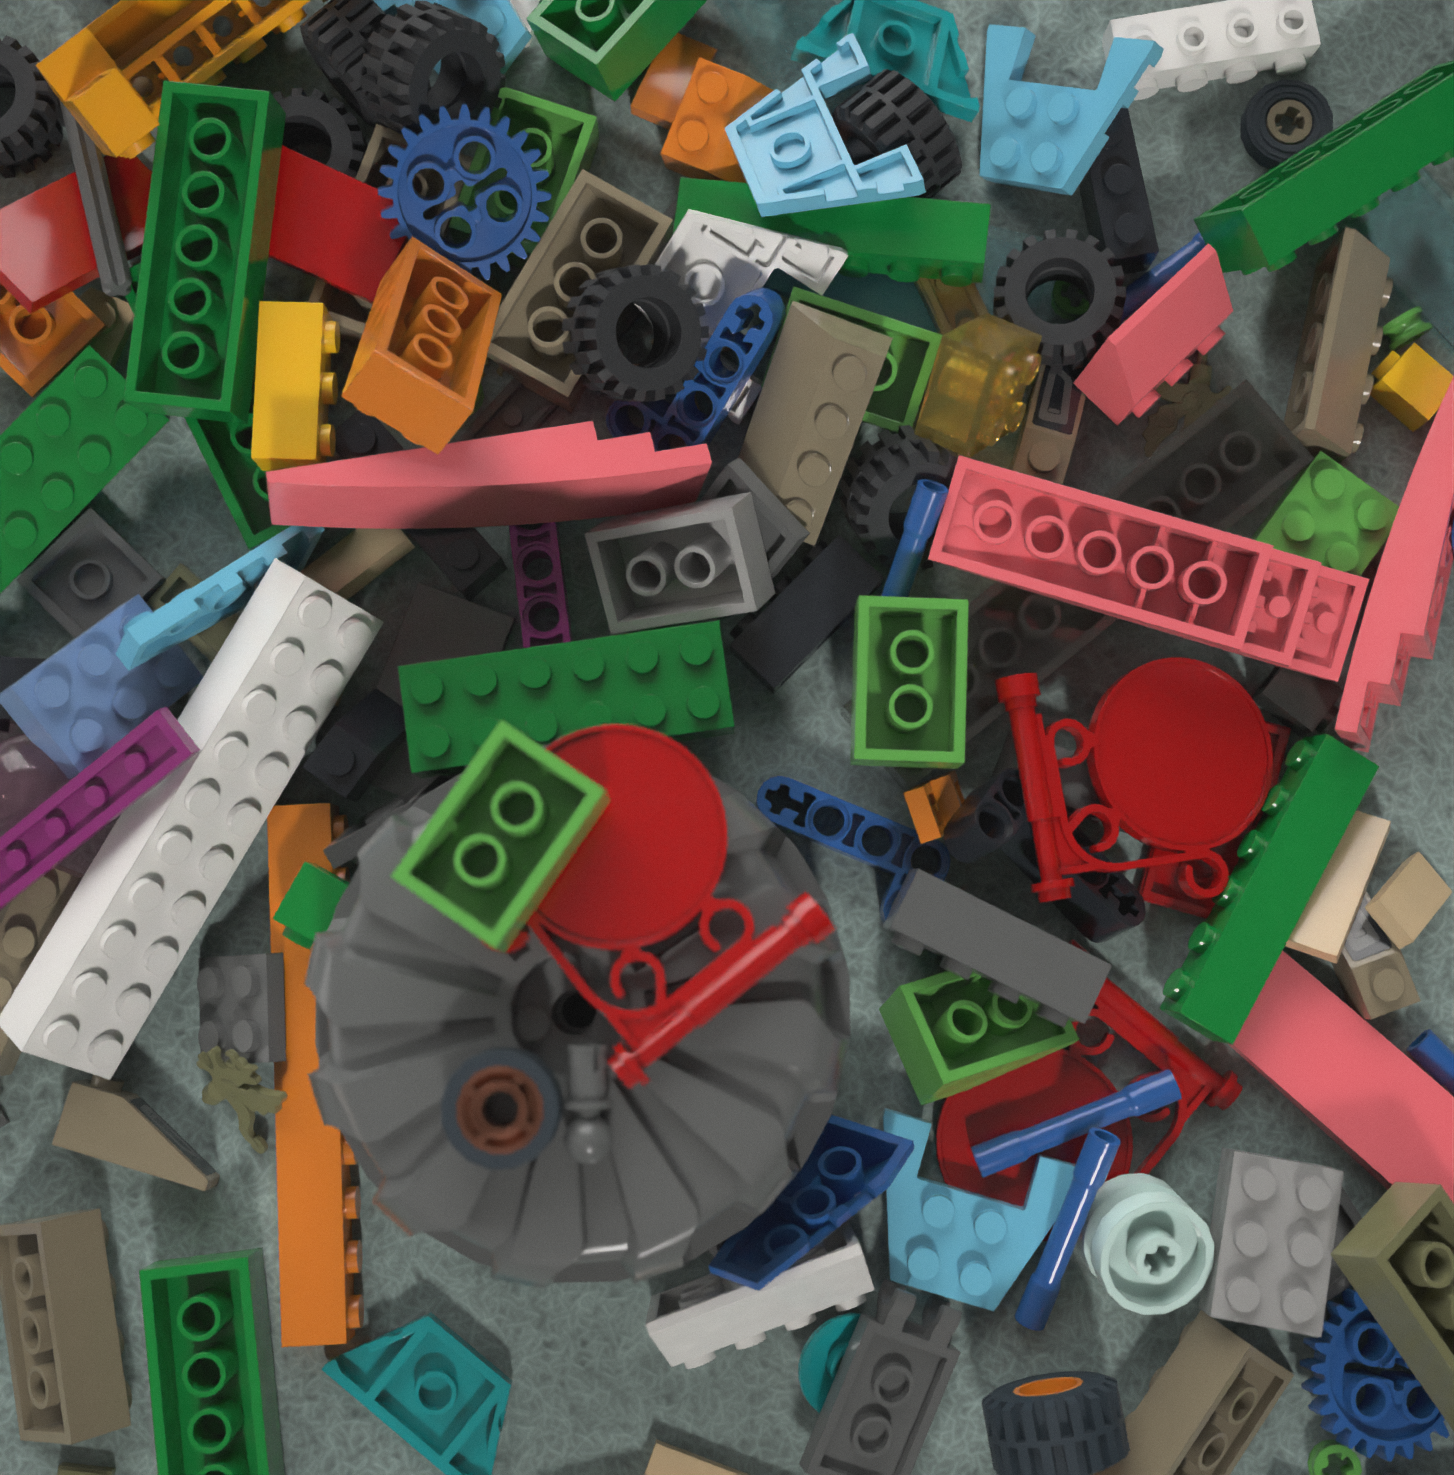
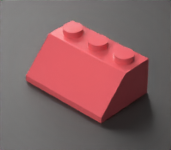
M1207 244L1107 338L1075 380L1074 384L1117 426L1131 412L1140 418L1161 397L1155 389L1164 381L1171 387L1174 386L1194 365L1188 358L1196 350L1205 356L1225 336L1226 333L1220 326L1233 312L1217 251L1210 244Z

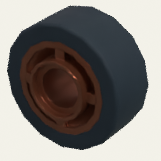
M516 1047L490 1048L467 1059L449 1078L441 1099L442 1126L451 1146L468 1162L490 1170L514 1169L534 1160L555 1137L563 1116L562 1090L553 1070L537 1055ZM504 1091L510 1093L516 1099L519 1109L516 1121L502 1124L496 1122L489 1115L487 1101L491 1093Z

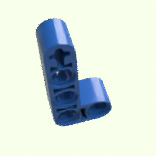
M757 288L735 298L704 347L708 349L705 360L696 361L694 364L699 370L695 378L684 381V389L677 393L671 404L664 399L644 402L614 401L606 414V426L610 434L616 438L650 432L655 452L671 449L669 443L671 434L680 436L686 446L706 443L709 446L784 322L786 314L782 298L775 291L768 288ZM758 304L762 308L759 312V317L764 322L749 329L745 335L740 331L746 329L754 317V312L749 308ZM722 347H729L737 353L739 358L737 372L728 370L722 364L720 358ZM696 391H702L710 397L713 403L711 414L702 413L695 404ZM629 405L637 407L644 416L643 428L636 427L630 422L628 417Z
M771 777L758 790L756 807L778 828L892 875L879 910L883 923L909 870L913 869L911 866V856L915 849L924 847L934 852L938 865L932 875L945 881L951 860L949 851L937 839L921 844L916 830L789 777ZM779 788H784L789 791L787 800L799 806L803 805L804 796L813 799L814 802L805 813L803 827L793 823L799 814L798 812L788 808H783L780 815L770 812L771 802L764 799L766 794H776ZM821 808H832L841 816L842 826L837 834L831 836L822 835L814 827V813ZM868 828H880L889 836L890 845L886 854L873 856L866 852L862 845V836Z

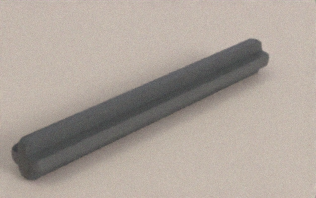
M60 101L103 292L110 297L116 295L126 296L132 290V277L103 153Z

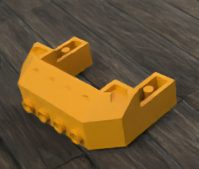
M120 0L35 66L56 96L104 155L113 157L124 156L125 158L129 157V159H132L156 141L150 131L160 125L158 120L164 80L217 86L227 77L222 70L225 65L231 61L235 65L241 62L243 64L267 47V44L262 39L263 36L271 30L275 35L281 31L285 33L307 16L302 7L310 0H270L265 7L257 5L254 0ZM218 16L226 18L230 23V33L225 37L219 36L213 29V22ZM179 46L187 48L191 53V62L186 67L179 66L174 61L173 53ZM140 76L147 78L152 84V91L147 97H141L133 86L135 79Z

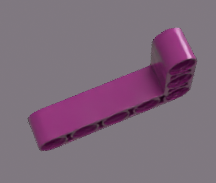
M558 522L544 523L541 527L534 530H527L520 525H508L524 648L573 641ZM545 558L553 563L551 574L546 579L540 581L528 578L526 576L528 565L535 559ZM552 608L560 614L557 626L547 632L534 629L532 622L535 614L541 609Z

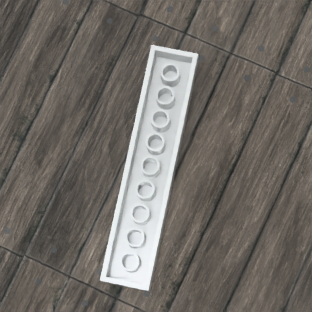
M276 558L273 560L177 720L200 751L119 816L0 1014V1027L22 1052L109 1080L112 1078L384 622L280 560Z

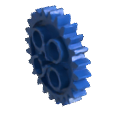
M462 103L457 119H451L444 105L439 106L440 122L433 125L429 118L422 113L419 115L422 132L417 135L409 128L403 127L401 129L403 137L408 143L406 148L392 144L389 145L388 151L398 160L397 166L381 165L380 172L393 179L392 185L378 188V195L393 199V204L384 208L381 211L382 218L398 219L399 223L389 233L391 239L407 236L410 240L413 236L470 274L471 268L479 267L485 280L490 279L491 263L497 262L505 272L510 271L507 259L509 253L513 252L522 259L528 257L521 244L524 238L535 242L540 241L539 234L531 225L533 221L548 222V215L536 207L537 202L550 200L551 193L538 189L536 183L549 177V173L546 169H532L531 164L539 158L541 153L538 148L525 152L522 151L521 147L526 141L528 134L522 130L510 137L507 134L510 125L509 117H503L496 126L490 124V109L488 107H484L478 119L475 120L470 118V112L466 103ZM472 141L484 144L490 152L487 165L478 171L464 168L459 160V153L462 147ZM432 168L442 175L444 186L437 195L426 197L414 189L413 178L419 170ZM499 168L506 169L507 174L505 177L475 191V203L472 206L467 207L461 200L450 205L431 219L424 218L423 212L426 209L440 204L456 194L455 183L457 181L463 180L467 186H473ZM498 190L508 191L516 199V207L513 213L505 218H496L486 209V202L489 196ZM453 216L461 217L469 223L471 227L470 234L464 242L452 244L441 236L440 227L447 218Z
M1347 1288L1342 1292L1344 1305L1330 1300L1326 1302V1308L1331 1317L1328 1321H1323L1321 1338L1308 1337L1303 1339V1343L1315 1350L1314 1357L1300 1360V1365L1313 1371L1314 1377L1307 1379L1301 1384L1302 1388L1313 1394H1318L1308 1405L1309 1409L1321 1416L1325 1415L1320 1426L1332 1434H1337L1336 1441L1350 1449L1355 1447L1356 1452L1368 1458H1371L1375 1453L1376 1456L1392 1462L1396 1452L1410 1460L1413 1459L1414 1444L1430 1452L1433 1450L1430 1438L1432 1432L1444 1438H1448L1450 1435L1443 1423L1445 1418L1415 1375L1391 1370H1384L1381 1372V1375H1378L1364 1368L1344 1370L1346 1363H1362L1380 1368H1392L1396 1363L1410 1369L1358 1293ZM1367 1330V1343L1359 1351V1337L1363 1331ZM1365 1385V1398L1356 1406L1357 1392ZM1416 1387V1401L1407 1408V1395L1411 1389Z

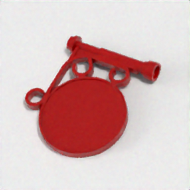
M1170 657L1148 662L1122 675L1105 691L1093 712L1088 730L1082 723L1067 718L1053 722L1044 729L1041 713L1036 714L1035 707H1037L1036 697L1041 695L1037 673L1016 674L995 680L998 702L1004 703L1005 712L1009 714L1027 821L1031 822L1041 883L1032 884L1031 890L1032 893H1038L1039 903L1072 898L1070 887L1075 886L1074 878L1063 879V875L1090 871L1104 873L1119 872L1191 860L1206 862L1213 873V880L1207 889H1203L1195 882L1191 865L1178 867L1177 880L1180 888L1186 895L1194 899L1212 898L1219 895L1226 888L1229 880V870L1226 862L1219 854L1209 849L1232 840L1252 823L1267 798L1273 773L1272 744L1266 722L1255 701L1234 678L1221 669L1196 659ZM1059 729L1070 732L1075 739L1076 750L1071 758L1064 757L1057 760L1054 737ZM1087 758L1090 779L1101 804H1090L1076 809L1068 818L1059 768L1077 765ZM1088 814H1092L1099 818L1104 827L1102 839L1089 848L1092 854L1110 849L1118 838L1119 827L1143 844L1177 854L1119 863L1105 862L1092 857L1084 851L1075 840L1072 832Z
M605 724L575 731L545 748V750L605 789L610 802L526 921V924L582 995L605 1014L631 1047L628 1051L619 1042L613 1047L616 1053L607 1060L623 1083L631 1089L639 1082L642 1086L649 1083L651 1080L644 1070L696 1027H703L799 947L804 948L812 941L818 945L833 933L836 928L807 892H804L786 906L789 913L780 919L781 923L778 926L772 925L755 940H752L754 919L749 909L741 902L733 899H716L711 897L719 883L726 861L728 828L721 796L707 770L686 748L661 733L634 725ZM702 910L699 922L700 935L708 948L715 953L719 952L721 949L720 944L712 938L709 932L710 920L721 910L737 912L745 922V931L739 941L667 998L665 970L658 959L652 954L641 951L640 948L670 937L691 922ZM541 925H544L567 941L580 946L607 951L623 950L610 973L611 988L619 999L625 997L620 979L624 968L632 962L641 961L648 963L656 975V1005L646 1009L626 1010L614 1007L601 1000L590 989ZM525 931L520 932L505 953H513L523 948L530 940V935ZM480 939L490 950L502 953Z
M1072 939L1068 942L1069 944L1090 954V952L1086 950L1082 945H1080L1076 940ZM1106 977L1094 1003L1096 1008L1092 1007L1089 1016L1099 1018L1159 1068V1070L1135 1076L1129 1081L1128 1085L1169 1069L1178 1084L1182 1096L1181 1100L1175 1102V1114L1170 1128L1133 1173H1145L1148 1175L1179 1137L1184 1123L1203 1100L1209 1107L1218 1106L1221 1110H1225L1238 1098L1243 1086L1237 1082L1238 1075L1232 1070H1228L1221 1076L1179 1041L1178 1035ZM1071 1021V1023H1072V1025H1073V1027H1074V1029H1075V1031H1076V1027H1077L1078 1023ZM1108 1032L1105 1033L1102 1040L1093 1046H1084L1078 1040L1076 1043L1067 1046V1049H1060L969 1090L944 1098L937 1119L935 1139L937 1160L944 1182L950 1186L1017 1206H1023L1038 1153L1030 1156L1022 1163L982 1178L970 1147L1014 1130L1026 1129L1117 1093V1089L1104 1073L1091 1062L1081 1057L1083 1055L1094 1056L1105 1052L1114 1041V1035ZM1163 1106L1156 1111L1134 1117L1144 1122L1154 1123L1166 1118L1170 1114V1109ZM1129 1117L1101 1128L1113 1133L1121 1141L1105 1182L1121 1174H1129L1133 1155V1136ZM1088 1134L1039 1152V1154L1076 1164ZM1053 1226L1050 1228L1042 1242L1048 1241Z

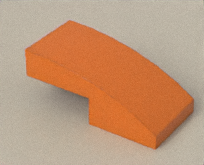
M677 33L652 61L630 105L631 114L670 130L698 58L701 57L713 62L717 49Z
M955 770L925 781L903 793L921 844L942 837L946 824L965 800Z

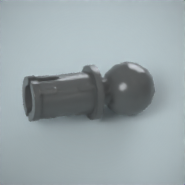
M607 1044L567 1045L569 1100L563 1102V1109L576 1110V1118L571 1121L565 1130L564 1144L566 1151L571 1157L583 1164H592L604 1159L612 1146L613 1136L611 1127L600 1118V1109L613 1107L612 1100L607 1099Z

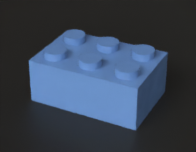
M139 594L118 606L0 693V704L63 781L74 778L155 711L164 707L168 708L199 684L203 678V675L178 644L129 671L116 656L117 649L124 636V626L140 613L145 611L153 612Z

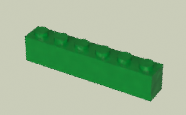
M680 177L673 234L688 209L841 247L848 252V257L838 273L846 277L861 278L867 276L868 273L889 275L891 279L899 282H915L920 278L939 279L943 284L952 287H966L972 282L982 283L991 204L905 197L761 217L747 183Z
M1329 734L1304 737L1290 749L1285 760V765L1288 768L1280 783L1269 790L1261 808V811L1264 812L1255 830L1248 832L1237 849L1239 860L1231 875H1229L1226 888L1219 895L1212 897L1215 905L1206 922L1200 923L1191 934L1188 941L1190 951L1183 965L1172 972L1164 985L1163 995L1165 998L1159 1009L1212 1041L1232 1045L1235 1042L1379 768L1378 765Z

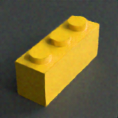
M259 301L251 458L262 471H275L326 463V456H334L336 444L335 428L333 424H328L329 405H336L338 398L337 375L334 372H330L331 353H338L340 349V326L338 321H333L324 303Z

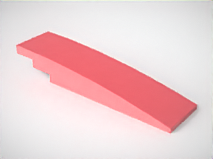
M1454 376L1429 430L1396 514L1354 647L1335 730L1343 743L1353 750L1369 753L1379 703L1401 706L1411 657L1433 659L1454 560L1451 541L1454 520Z
M593 421L447 443L439 455L426 447L269 471L266 472L272 525L372 529L465 528L611 517L696 502L712 461L707 443L655 452L650 432L598 440Z
M960 455L958 456L949 492L928 557L930 561L1331 682H1338L1369 582L1367 578L1322 566V562L1273 549V545Z
M1282 950L1233 1045H1228L1387 1190L1395 1182L1440 1184L1454 1203V1097Z

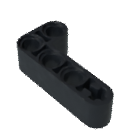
M1015 767L1007 768L970 792L946 824L944 841L952 856L965 863L975 862L1000 847L1034 884L1041 883L1031 822L1027 821L1019 770ZM1077 826L1072 834L1081 848L1096 859L1112 863L1102 852L1090 853V846L1095 844ZM1090 871L1063 875V879L1074 878L1075 886L1070 887L1072 898L1051 901L1083 936L1095 943L1105 942L1138 926L1143 922L1146 914L1142 895L1120 871L1110 873Z

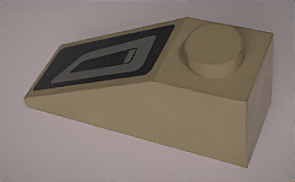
M1089 358L1084 361L1082 369L1073 372L1070 365L1062 366L1061 373H1050L1051 366L1041 364L1040 370L1036 375L1009 470L1063 485L1086 395L1074 382L1091 361Z
M1367 890L1337 964L1331 963L1348 1006L1363 1019H1374L1421 1000L1401 950L1396 947L1365 908L1371 901Z
M93 1074L91 1080L84 1079L72 1082L52 1145L202 1191H207L217 1186L220 1175L142 1098L135 1093L122 1090L125 1081L113 1076L109 1080Z

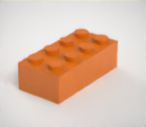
M412 236L380 281L341 397L353 403L362 413L374 416L401 432L410 442L422 445L439 455L473 412L502 294Z

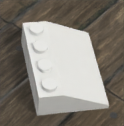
M846 1222L760 1291L711 1273L651 1296L645 1325L649 1336L671 1367L684 1363L686 1369H692L716 1358L714 1351L735 1344L736 1349L741 1350L766 1339L765 1331L785 1324L786 1330L791 1331L809 1325L817 1319L815 1312L835 1305L836 1310L840 1312L859 1306L867 1300L865 1293L875 1289L860 1244L850 1223Z

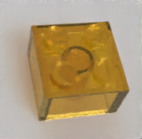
M985 313L943 335L914 434L967 458H971L986 447L995 445L1000 438L1009 432H1015L1026 410V404L1021 402L1026 385H1029L1034 380L1041 364V355L1037 354L1042 335L989 313Z

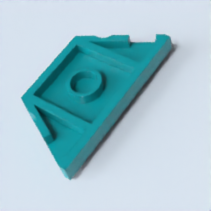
M842 0L838 5H833L821 17L818 25L806 37L802 36L797 41L791 53L790 60L808 65L815 59L822 63L838 50L836 44L846 35L853 33L869 65L871 78L884 69L894 70L917 85L942 113L972 122L979 112L980 104L978 98H971L965 76L969 71L965 53L958 44L959 32L953 13L917 0Z
M432 1312L331 1358L321 1369L445 1475H492L513 1380Z

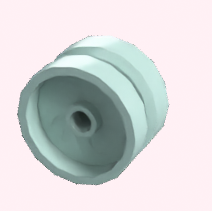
M1145 1173L1121 1174L1104 1182L1103 1186L1099 1188L1076 1243L1082 1262L1098 1279L1108 1294L1125 1309L1142 1315L1166 1314L1186 1305L1204 1287L1213 1268L1214 1242L1208 1225L1163 1180Z

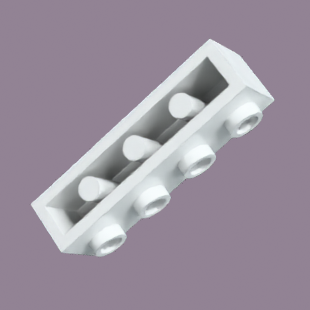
M1226 0L1113 19L1109 21L1102 38L1106 61L1114 37L1152 40L1164 48L1162 57L1156 66L1148 65L1134 88L1139 92L1134 100L1149 98L1155 95L1158 89L1177 86L1180 92L1194 91L1205 86L1209 80L1226 78L1230 84L1242 83L1254 78L1257 72L1275 70L1276 74L1280 76L1294 74L1306 67V64L1310 62L1321 45L1312 0Z

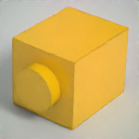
M1414 342L1401 355L1392 350L1371 372L1378 380L1373 385L1370 396L1414 432L1426 423L1439 409L1453 379V375Z

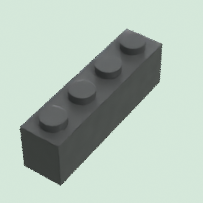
M920 869L909 870L882 926L895 933L891 940L893 944L918 956L921 955L925 948L943 957L939 964L941 968L966 980H969L971 973L974 972L991 981L987 988L991 993L1017 1004L1019 997L1022 996L1038 1004L1035 1012L1036 1015L1063 1028L1068 1020L1085 1024L1112 967L1111 964Z

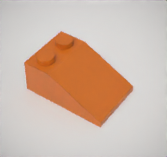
M699 57L660 153L665 167L689 178L746 183L729 143L725 127L774 90L747 75Z
M0 283V367L32 398H35L108 326L73 291L30 314Z

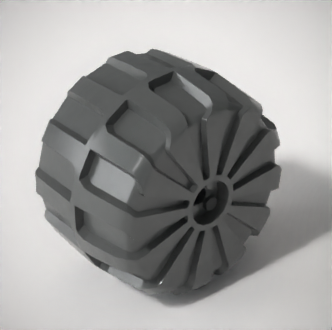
M550 744L544 745V746H541V747L545 749V748L548 747ZM461 773L422 796L404 813L392 814L357 853L360 866L339 900L327 931L315 933L305 985L311 989L316 998L315 1045L319 1057V1068L308 1074L323 1124L341 1130L366 1176L378 1188L372 1202L409 1236L412 1237L424 1232L472 1261L490 1266L492 1279L542 1289L552 1283L618 1282L631 1278L636 1283L685 1266L694 1258L747 1227L758 1215L765 1212L802 1169L832 1114L851 1036L849 971L829 901L796 845L740 791L711 776L722 799L728 828L726 861L719 883L711 897L716 899H733L741 902L749 909L754 919L752 940H755L772 925L778 926L781 923L780 919L789 913L786 906L804 892H807L820 906L836 930L818 945L812 941L804 948L799 947L703 1027H696L647 1067L644 1071L651 1080L649 1083L642 1086L639 1082L629 1089L607 1060L616 1053L613 1047L619 1042L628 1051L631 1047L598 1008H596L595 1019L590 1025L580 1026L574 1024L567 1015L568 1001L573 995L581 992L526 923L520 932H527L530 935V940L523 948L513 953L504 954L492 951L480 941L479 937L391 877L463 775ZM702 910L691 922L670 937L640 948L641 951L652 954L658 959L665 970L667 998L739 941L745 931V922L737 912L721 910L710 920L709 932L712 938L720 944L721 949L719 952L715 953L708 948L700 935L699 922ZM541 925L582 979L601 1000L609 1005L626 1010H640L656 1005V975L648 963L641 961L632 962L624 968L620 979L625 997L619 999L611 988L610 973L623 950L607 951L580 946L567 941L544 925ZM607 1044V1099L612 1100L613 1107L600 1109V1118L611 1127L613 1141L611 1150L604 1159L592 1164H583L573 1159L566 1151L564 1144L565 1130L571 1121L576 1118V1110L563 1109V1116L556 1135L547 1147L534 1160L514 1169L490 1170L468 1162L451 1146L442 1126L441 1099L449 1078L467 1059L490 1048L516 1047L535 1054L553 1070L562 1090L563 1103L569 1100L567 1045ZM495 1091L489 1095L487 1110L496 1122L506 1124L516 1121L519 1113L518 1103L510 1093Z

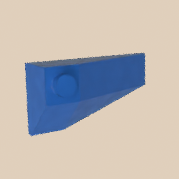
M831 1114L799 1173L764 1213L758 1215L747 1227L727 1238L708 1265L710 1273L760 1291L889 1188L913 1152L914 1142Z

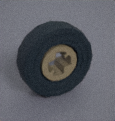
M1278 80L1262 87L1249 100L1240 120V137L1246 152L1259 165L1270 170L1333 131V113L1327 99L1314 86L1299 80ZM1283 116L1291 117L1293 119L1291 126L1297 124L1299 127L1295 128L1290 136L1280 132L1282 125L1278 127L1275 125V123L1280 122Z

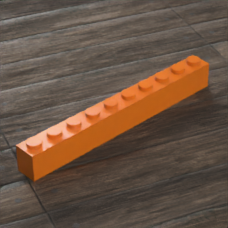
M332 803L277 805L272 808L267 817L271 953H283L286 1061L274 1062V1090L285 1091L288 1095L286 1101L282 1103V1109L275 1114L281 1347L347 1344L355 1336V1328H362L364 1322V1300L362 1294L354 1295L353 1273H360L362 1269L361 1241L352 1240V1219H357L360 1216L361 1196L359 1186H351L350 1165L357 1164L358 1160L341 1130L323 1124L308 1074L319 1068V1057L315 1045L316 998L311 989L305 985L312 947L307 949L284 937L282 932L286 926L272 919L305 861L315 863L344 880L351 881L349 868L341 867L340 865L334 869L323 852L331 842L349 827L347 815H339V806Z

